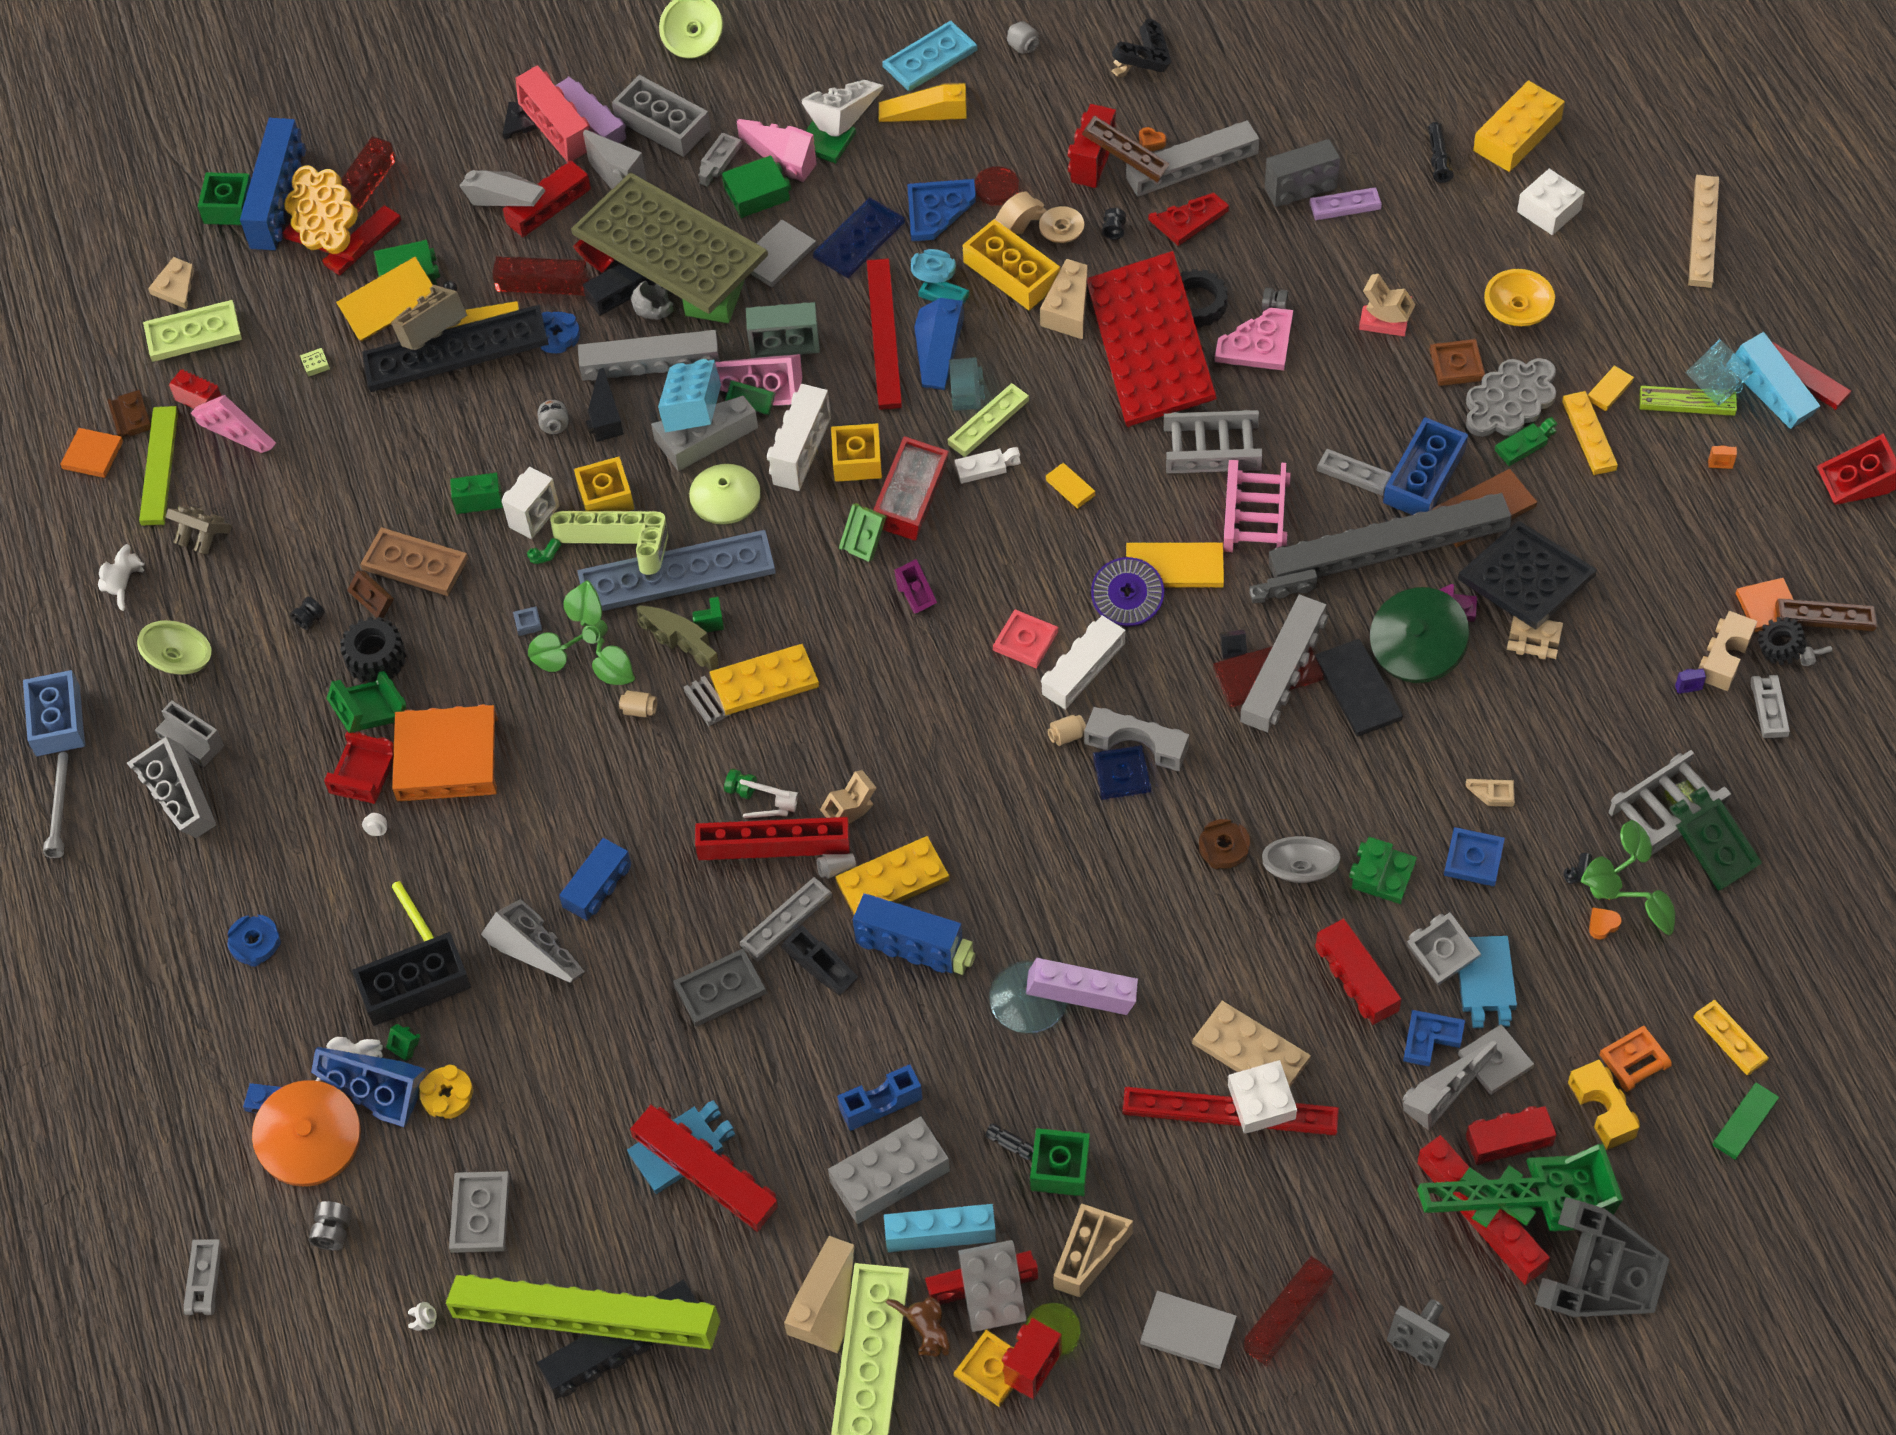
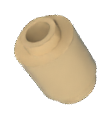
M627 690L625 695L620 697L619 708L623 710L624 715L648 718L656 713L657 697L651 696V693Z
M1070 715L1051 722L1048 735L1053 743L1056 742L1058 746L1082 738L1086 724L1081 715Z

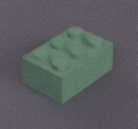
M815 302L746 308L747 334L751 358L820 353Z

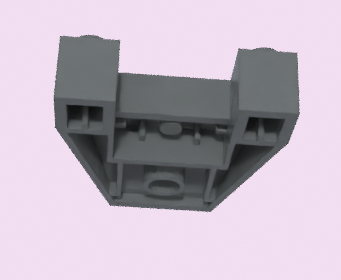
M1566 1197L1558 1224L1582 1231L1568 1283L1565 1285L1542 1278L1535 1305L1573 1317L1655 1313L1670 1259L1606 1209Z

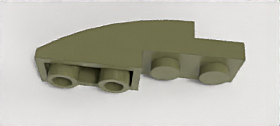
M641 605L636 608L639 625L646 631L650 630L660 644H666L671 649L678 645L685 653L689 652L692 654L695 661L701 667L706 666L710 671L715 670L719 666L717 653L709 647L707 632L698 625L667 610Z

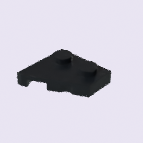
M518 102L508 103L503 129L504 139H509L511 134L523 131L524 134L538 128Z

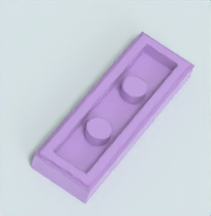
M1376 187L1310 198V206L1315 220L1380 210L1382 205Z

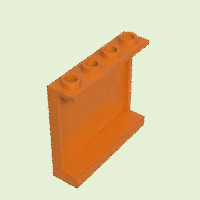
M482 704L475 707L456 706L447 709L430 708L428 710L395 712L392 789L397 802L497 794V785L494 779L495 721H498L494 705Z

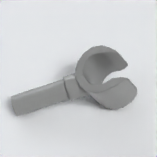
M1828 646L1815 650L1812 647L1804 648V654L1800 655L1801 664L1803 666L1813 665L1816 662L1815 657L1832 652V647Z

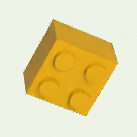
M878 423L831 427L835 482L882 478Z
M620 457L574 469L585 511L635 510Z

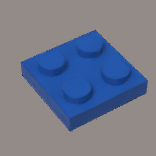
M1454 827L1444 876L1495 887L1505 838Z

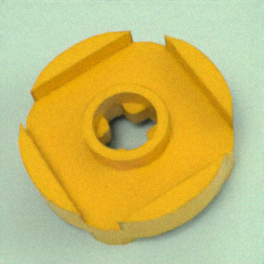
M446 1065L445 1067L435 1069L419 1084L420 1100L424 1109L431 1116L444 1117L445 1119L455 1118L464 1113L471 1104L470 1100L474 1091L471 1080L464 1071L457 1069L454 1065ZM445 1088H452V1090L450 1091L451 1096H440L442 1090Z

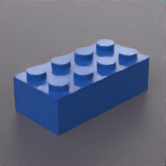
M1424 417L1385 487L1383 503L1411 515L1417 512L1431 511L1437 504L1465 453L1468 434Z
M866 893L863 894L853 917L857 944L865 949L870 950L873 948L882 951L890 957L898 956L905 958L915 965L924 964L930 966L937 972L946 971L953 973V958L962 941L961 923Z

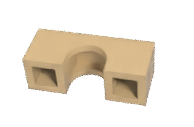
M1732 611L1728 612L1725 619L1720 618L1715 630L1719 634L1717 638H1711L1707 648L1710 654L1708 657L1703 656L1698 668L1704 669L1706 675L1705 683L1726 691L1729 690L1741 659L1730 655L1727 651L1737 650L1742 653L1746 652L1757 624L1756 620Z

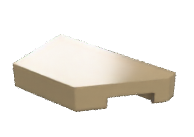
M1466 779V787L1487 806L1514 807V780Z

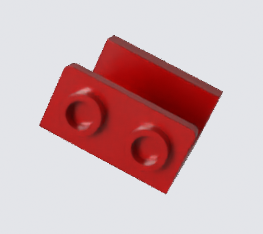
M347 731L345 734L347 741L345 749L334 773H327L324 779L325 785L330 794L375 804L393 764L394 745L384 737L374 738L362 732L349 733Z

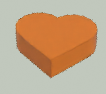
M1145 127L1139 131V142L1141 146L1149 151L1160 150L1166 146V136L1162 132H1155L1154 129Z
M1592 907L1589 933L1593 938L1604 939L1608 936L1609 932H1616L1620 928L1621 917L1617 912Z

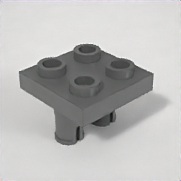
M1431 1299L1420 1316L1400 1305L1395 1313L1386 1341L1391 1343L1397 1350L1405 1351L1412 1355L1421 1364L1429 1365L1436 1369L1442 1359L1450 1333L1438 1327V1318L1444 1309L1442 1304Z

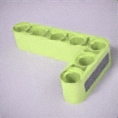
M559 511L550 517L553 537L561 543L637 544L636 554L640 572L651 575L657 573L661 568L668 540L665 515L661 512Z

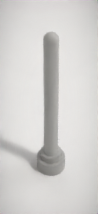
M60 752L58 755L50 837L47 838L43 845V854L49 858H60L64 854V843L60 838L68 765V754L66 752Z

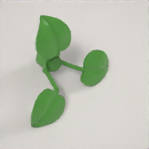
M586 580L571 590L564 599V610L567 616L573 621H581V625L585 626L582 634L561 645V640L557 634L551 632L542 633L530 643L528 656L541 669L548 672H556L561 670L567 662V655L564 649L584 639L587 643H598L596 654L599 657L592 662V668L599 679L613 685L633 682L635 676L632 671L631 662L623 649L611 645L605 647L601 652L602 644L605 642L603 637L607 634L608 627L601 620L602 606L598 594L591 582Z
M1631 820L1622 826L1620 832L1622 845L1631 854V857L1615 870L1607 858L1598 857L1589 864L1581 882L1590 887L1592 894L1597 899L1605 898L1611 900L1618 897L1647 898L1645 908L1648 916L1659 929L1670 936L1675 925V909L1671 899L1664 892L1657 890L1651 894L1649 892L1619 891L1622 888V881L1616 874L1633 863L1636 858L1641 863L1647 862L1652 853V845L1647 832L1638 822Z

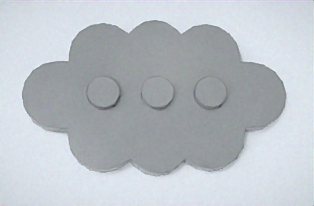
M1537 358L1525 364L1520 360L1510 359L1501 363L1498 372L1485 374L1481 385L1471 388L1467 393L1466 405L1470 412L1467 414L1466 427L1469 432L1481 437L1488 436L1494 431L1511 436L1521 431L1524 423L1536 421L1540 417L1541 409L1548 408L1555 402L1556 389L1551 383L1554 381L1556 369L1552 362Z

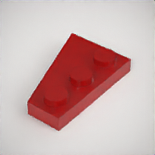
M1211 193L1190 200L1188 204L1177 208L1175 205L1168 207L1167 211L1159 214L1156 212L1148 214V220L1179 246L1229 211V205L1215 193Z

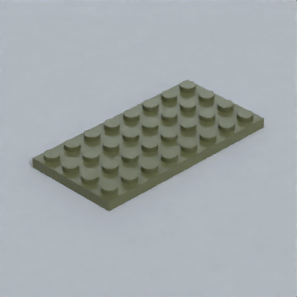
M631 172L571 228L574 236L708 314L768 256L767 249Z

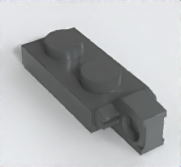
M1312 569L1267 579V583L1249 586L1252 603H1264L1269 598L1276 597L1280 599L1297 592L1308 593L1312 589H1316V571Z

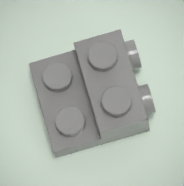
M1450 912L1445 916L1443 914L1436 916L1431 920L1429 927L1424 930L1421 928L1417 929L1409 936L1410 940L1407 941L1408 948L1422 967H1425L1437 985H1440L1481 957L1479 950Z

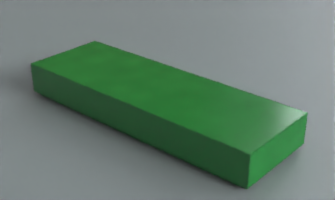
M1755 1082L1716 1137L1712 1146L1736 1160L1774 1107L1779 1096Z

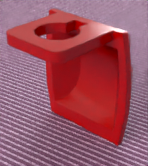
M581 239L573 246L586 262L601 273L615 260Z

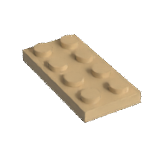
M1224 1001L1220 1002L1193 1038L1192 1043L1236 1072L1280 1060L1289 1088L1311 1057L1305 1051Z

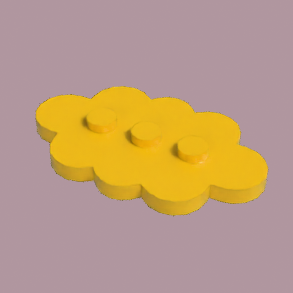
M309 165L300 167L292 177L294 190L287 195L284 207L292 216L291 226L300 233V240L304 246L311 250L323 247L329 253L338 254L344 251L350 243L348 229L357 220V209L350 203V192L341 185V178L335 171L325 169L318 172Z

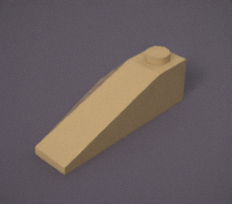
M831 1236L828 1237L786 1317L784 1324L787 1335L835 1353L839 1352L846 1331L853 1273L854 1244Z

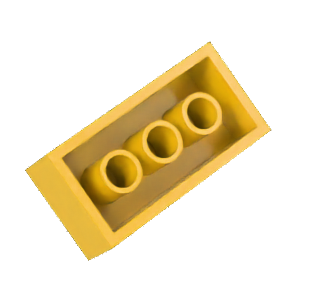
M1528 80L1476 132L1473 151L1510 172L1562 120L1565 101Z
M995 219L963 244L964 263L1028 310L1032 309L1047 296L1060 272L1059 265Z

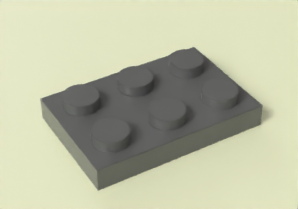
M744 948L673 981L674 987L695 1027L766 994V989Z

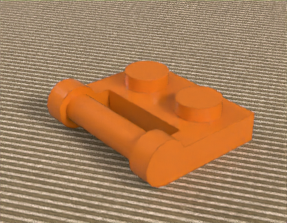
M1645 1026L1605 1047L1599 1054L1626 1092L1634 1089L1635 1084L1661 1069L1665 1071L1672 1066L1668 1055ZM1650 1055H1653L1656 1059L1631 1075L1626 1072L1627 1068Z

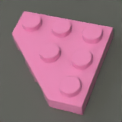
M1269 308L1255 320L1250 319L1238 326L1237 330L1228 336L1225 334L1219 337L1215 362L1284 370L1293 310Z
M225 395L201 404L191 412L200 426L259 453L271 450L276 444L271 437Z

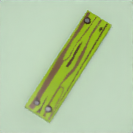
M1641 386L1640 409L1735 416L1737 411L1736 392Z

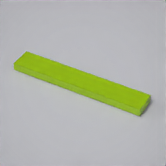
M177 406L153 407L139 519L141 526L165 525L178 418Z

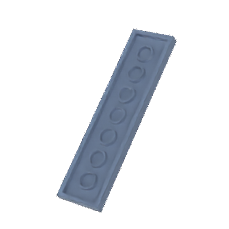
M765 530L665 551L660 570L651 575L640 572L637 557L577 570L580 585L584 581L589 580L595 588L601 602L602 611L776 573Z

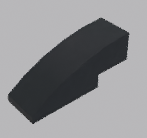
M803 925L793 932L781 946L807 972L839 996L858 978L822 940L819 942Z

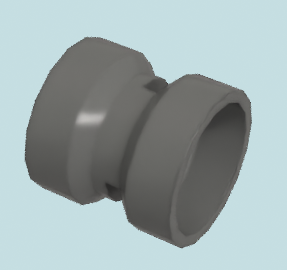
M1265 287L1262 310L1269 308L1286 309L1288 290L1274 291L1273 288Z

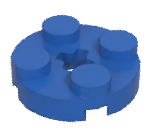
M565 312L542 313L549 345L541 347L543 351L555 354L566 351L567 347L577 344L580 338V330L573 314ZM555 330L562 331L558 332L557 335H553V331Z
M249 915L238 919L228 931L227 945L232 956L237 961L253 967L269 959L281 944L275 923L264 915L251 918ZM259 935L257 942L249 943L248 938L250 936L256 937Z

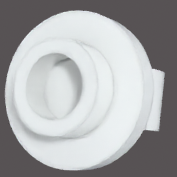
M419 1303L416 1308H411L408 1311L409 1315L416 1317V1321L410 1323L409 1328L420 1331L434 1327L437 1314L429 1303Z

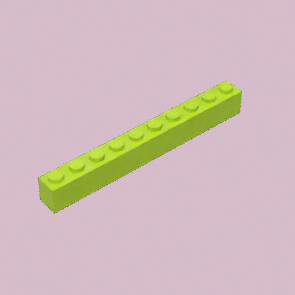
M456 1275L446 1301V1305L453 1318L712 1349L721 1321L715 1305L706 1302L689 1303L680 1299L664 1300L654 1296L639 1297L629 1293L613 1294L603 1290L588 1291L577 1287L563 1288L552 1284L537 1285L526 1281L512 1282L501 1278H479L475 1275Z

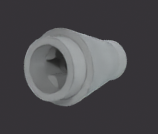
M853 853L823 854L822 857L817 858V869L821 878L826 877L829 879L856 867Z

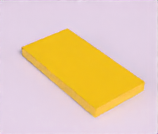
M413 257L336 303L359 341L362 342L390 326L391 322L408 307L413 309L418 304L417 299L420 296L425 298L431 293L430 287L433 285L416 257Z
M1126 543V557L1138 558L1153 566L1159 573L1164 587H1224L1223 543Z

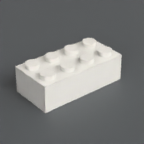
M801 384L798 392H794L791 401L792 406L790 410H786L783 418L784 424L782 428H778L775 444L769 448L767 453V460L770 461L769 474L772 475L773 485L800 491L831 420L828 390Z

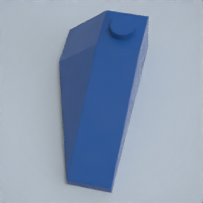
M939 298L919 309L914 328L922 387L945 390L964 320L963 301Z
M317 1047L311 1073L339 1090L341 1089L353 1098V1102L358 1105L362 1104L373 1111L372 1115L378 1119L405 1127L419 1098V1084L424 1079L425 1069L402 1061Z

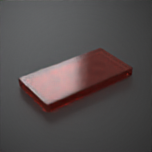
M1273 646L1213 663V670L1230 708L1244 704ZM1311 647L1308 651L1310 655L1306 666H1301L1298 671L1300 672V677L1296 686L1291 685L1289 690L1323 680V673Z

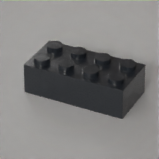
M450 932L352 970L373 1026L472 988Z

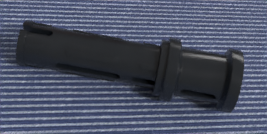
M1433 122L1428 126L1433 152L1431 158V165L1434 167L1433 178L1436 182L1445 183L1453 178V170L1450 168L1451 157L1446 152L1442 124Z

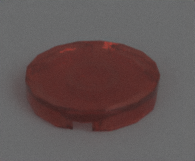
M1002 166L986 168L975 179L976 195L980 197L981 201L990 205H1003L1019 192V179L1012 170Z

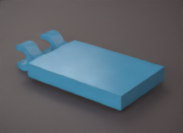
M1508 936L1469 937L1481 953V957L1458 972L1463 1012H1471L1473 1028L1484 1027V1011H1497L1498 1024H1502L1503 1027H1510V1021L1512 1020L1511 1010H1516L1517 1003Z
M714 1100L708 1102L700 1112L694 1106L672 1120L678 1125L679 1123L685 1124L692 1131L691 1135L696 1139L700 1140L702 1138L710 1143L713 1147L712 1151L717 1155L724 1151L721 1143L735 1136L734 1128L728 1120L721 1123L714 1132L707 1125L710 1121L721 1116L719 1107ZM639 1142L627 1149L629 1156L655 1194H658L684 1177Z

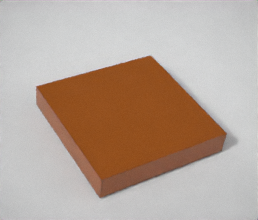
M1476 339L1430 344L1429 350L1439 386L1482 381L1485 371Z

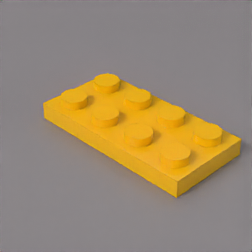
M803 643L710 671V678L719 696L725 715L819 687V681Z
M928 836L835 876L836 882L854 915L864 893L894 903H900L950 881L949 874Z

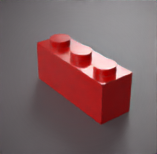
M1531 1106L1525 1108L1520 1113H1503L1497 1116L1496 1119L1488 1121L1485 1119L1476 1120L1468 1125L1465 1137L1475 1164L1480 1165L1551 1147L1554 1145L1556 1132L1546 1106L1539 1108Z

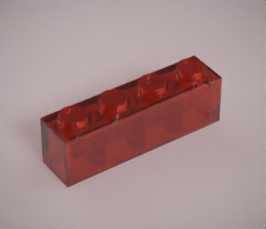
M374 136L370 138L341 179V185L350 192V203L357 209V213L360 212L396 161L391 142Z
M496 256L492 273L496 291L585 295L583 284L589 280L585 260Z
M1310 1256L1246 1335L1243 1350L1266 1366L1331 1286L1334 1271L1313 1256Z

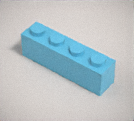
M993 1204L884 1214L888 1252L996 1242Z

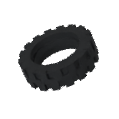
M1191 269V272H1187V270L1181 272V279L1185 290L1203 288L1209 290L1216 298L1215 302L1208 307L1202 309L1190 308L1196 328L1203 327L1206 324L1207 326L1212 325L1215 320L1219 321L1221 315L1225 314L1228 290L1225 282L1219 279L1217 274H1210L1208 270L1198 271V269Z

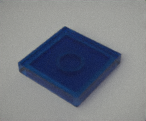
M1142 745L1093 753L1101 800L1151 792Z

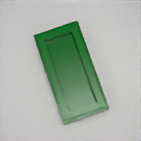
M731 380L725 401L744 396L756 412L770 415L776 393Z

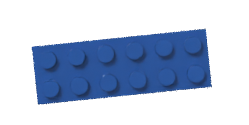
M268 119L240 217L250 249L276 250L278 241L282 240V227L287 222V211L284 207L285 199L294 190L292 177L301 167V158L305 156L306 152L305 144L301 141V130L297 128L295 119Z

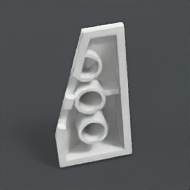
M861 80L846 84L845 89L830 88L829 93L823 95L819 91L812 93L802 99V104L819 130L828 132L830 136H840L852 127L881 93L884 85Z

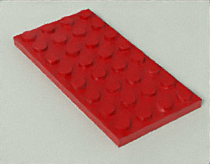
M1173 251L1087 278V285L1127 427L1217 399Z

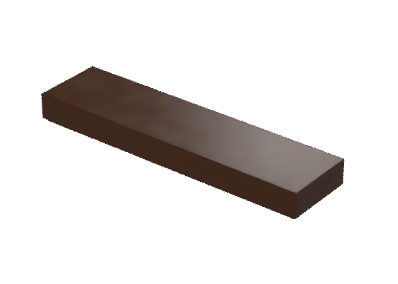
M1093 116L1082 133L1083 136L1157 183L1170 165L1096 116Z
M1779 598L1775 603L1777 617H1781L1782 621H1784L1785 617H1789L1790 621L1795 619L1801 626L1875 631L1877 628L1874 606Z

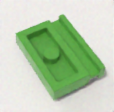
M857 503L852 504L839 549H844L848 553L868 562L872 561L886 516L867 507H861Z

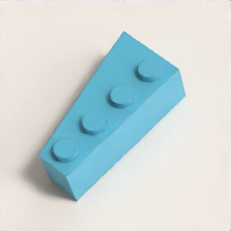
M1764 332L1743 343L1727 364L1790 429L1813 416L1820 407L1819 403Z

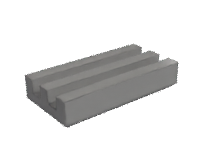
M705 676L701 677L699 682L696 680L692 682L690 687L688 685L683 687L684 692L708 726L729 716L725 715L717 692ZM702 687H705V689L710 694V696L717 704L722 713L719 714L713 703L710 701L706 693L703 691ZM694 691H697L700 697L703 699L709 710L714 715L713 718H711L708 715L704 707L701 705L697 697L694 695Z

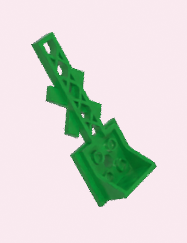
M1603 1144L1595 1145L1573 1156L1528 1158L1526 1162L1532 1178H1522L1523 1174L1508 1166L1500 1179L1488 1180L1469 1167L1460 1181L1420 1183L1417 1188L1424 1213L1477 1210L1472 1219L1486 1228L1499 1209L1504 1210L1527 1226L1536 1213L1529 1207H1542L1550 1231L1575 1230L1558 1224L1566 1197L1604 1208L1612 1215L1617 1211L1623 1198ZM1530 1188H1536L1538 1196L1531 1192ZM1512 1191H1514L1519 1195V1197L1515 1198L1510 1194ZM1460 1192L1469 1199L1461 1200L1453 1193ZM1429 1193H1434L1443 1200L1441 1202H1431Z

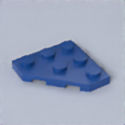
M974 179L907 184L911 241L934 240L976 202Z

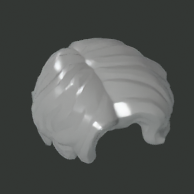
M644 281L633 290L631 302L637 315L643 318L660 320L673 312V303L668 299L667 289L661 288L660 285L655 284L652 286L648 285L647 281Z

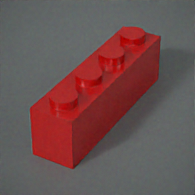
M569 161L559 167L558 170L537 184L543 187L545 192L534 206H506L503 208L506 224L522 238L591 190L588 174L573 161Z
M1344 918L1317 932L1315 948L1322 958L1325 957L1327 959L1332 974L1336 978L1339 977L1344 983L1345 992L1350 998L1356 1000L1358 1009L1365 1019L1368 1018L1372 1025L1400 1011L1402 999Z

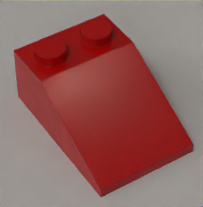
M1884 433L1816 466L1835 505L1886 495L1896 490V456Z

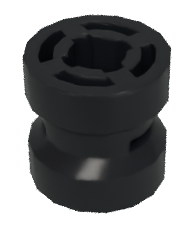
M1109 208L1105 211L1102 234L1106 238L1117 240L1124 236L1126 213L1122 209Z
M307 596L302 601V605L299 608H295L290 613V616L298 626L308 630L313 625V621L319 619L325 612L315 599Z

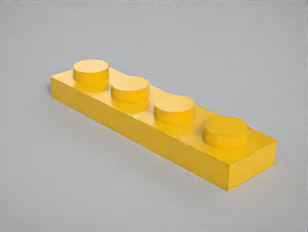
M1586 391L1563 396L1562 403L1593 475L1617 470L1618 464Z

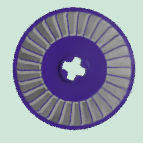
M1122 557L1108 562L1097 572L1092 582L1091 598L1100 616L1106 617L1121 627H1134L1148 622L1158 613L1164 599V585L1157 570L1149 563L1138 558ZM1127 587L1131 588V592H1133L1130 593L1129 597H1126L1124 592H1122Z

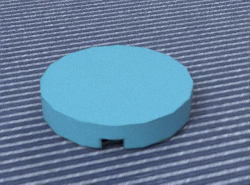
M928 249L924 250L922 254L916 253L911 259V272L922 281L931 283L944 282L951 279L955 274L956 261L954 258L952 260L950 255L944 251Z

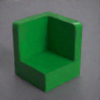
M719 597L709 598L711 609L694 611L692 613L693 623L704 631L724 630Z

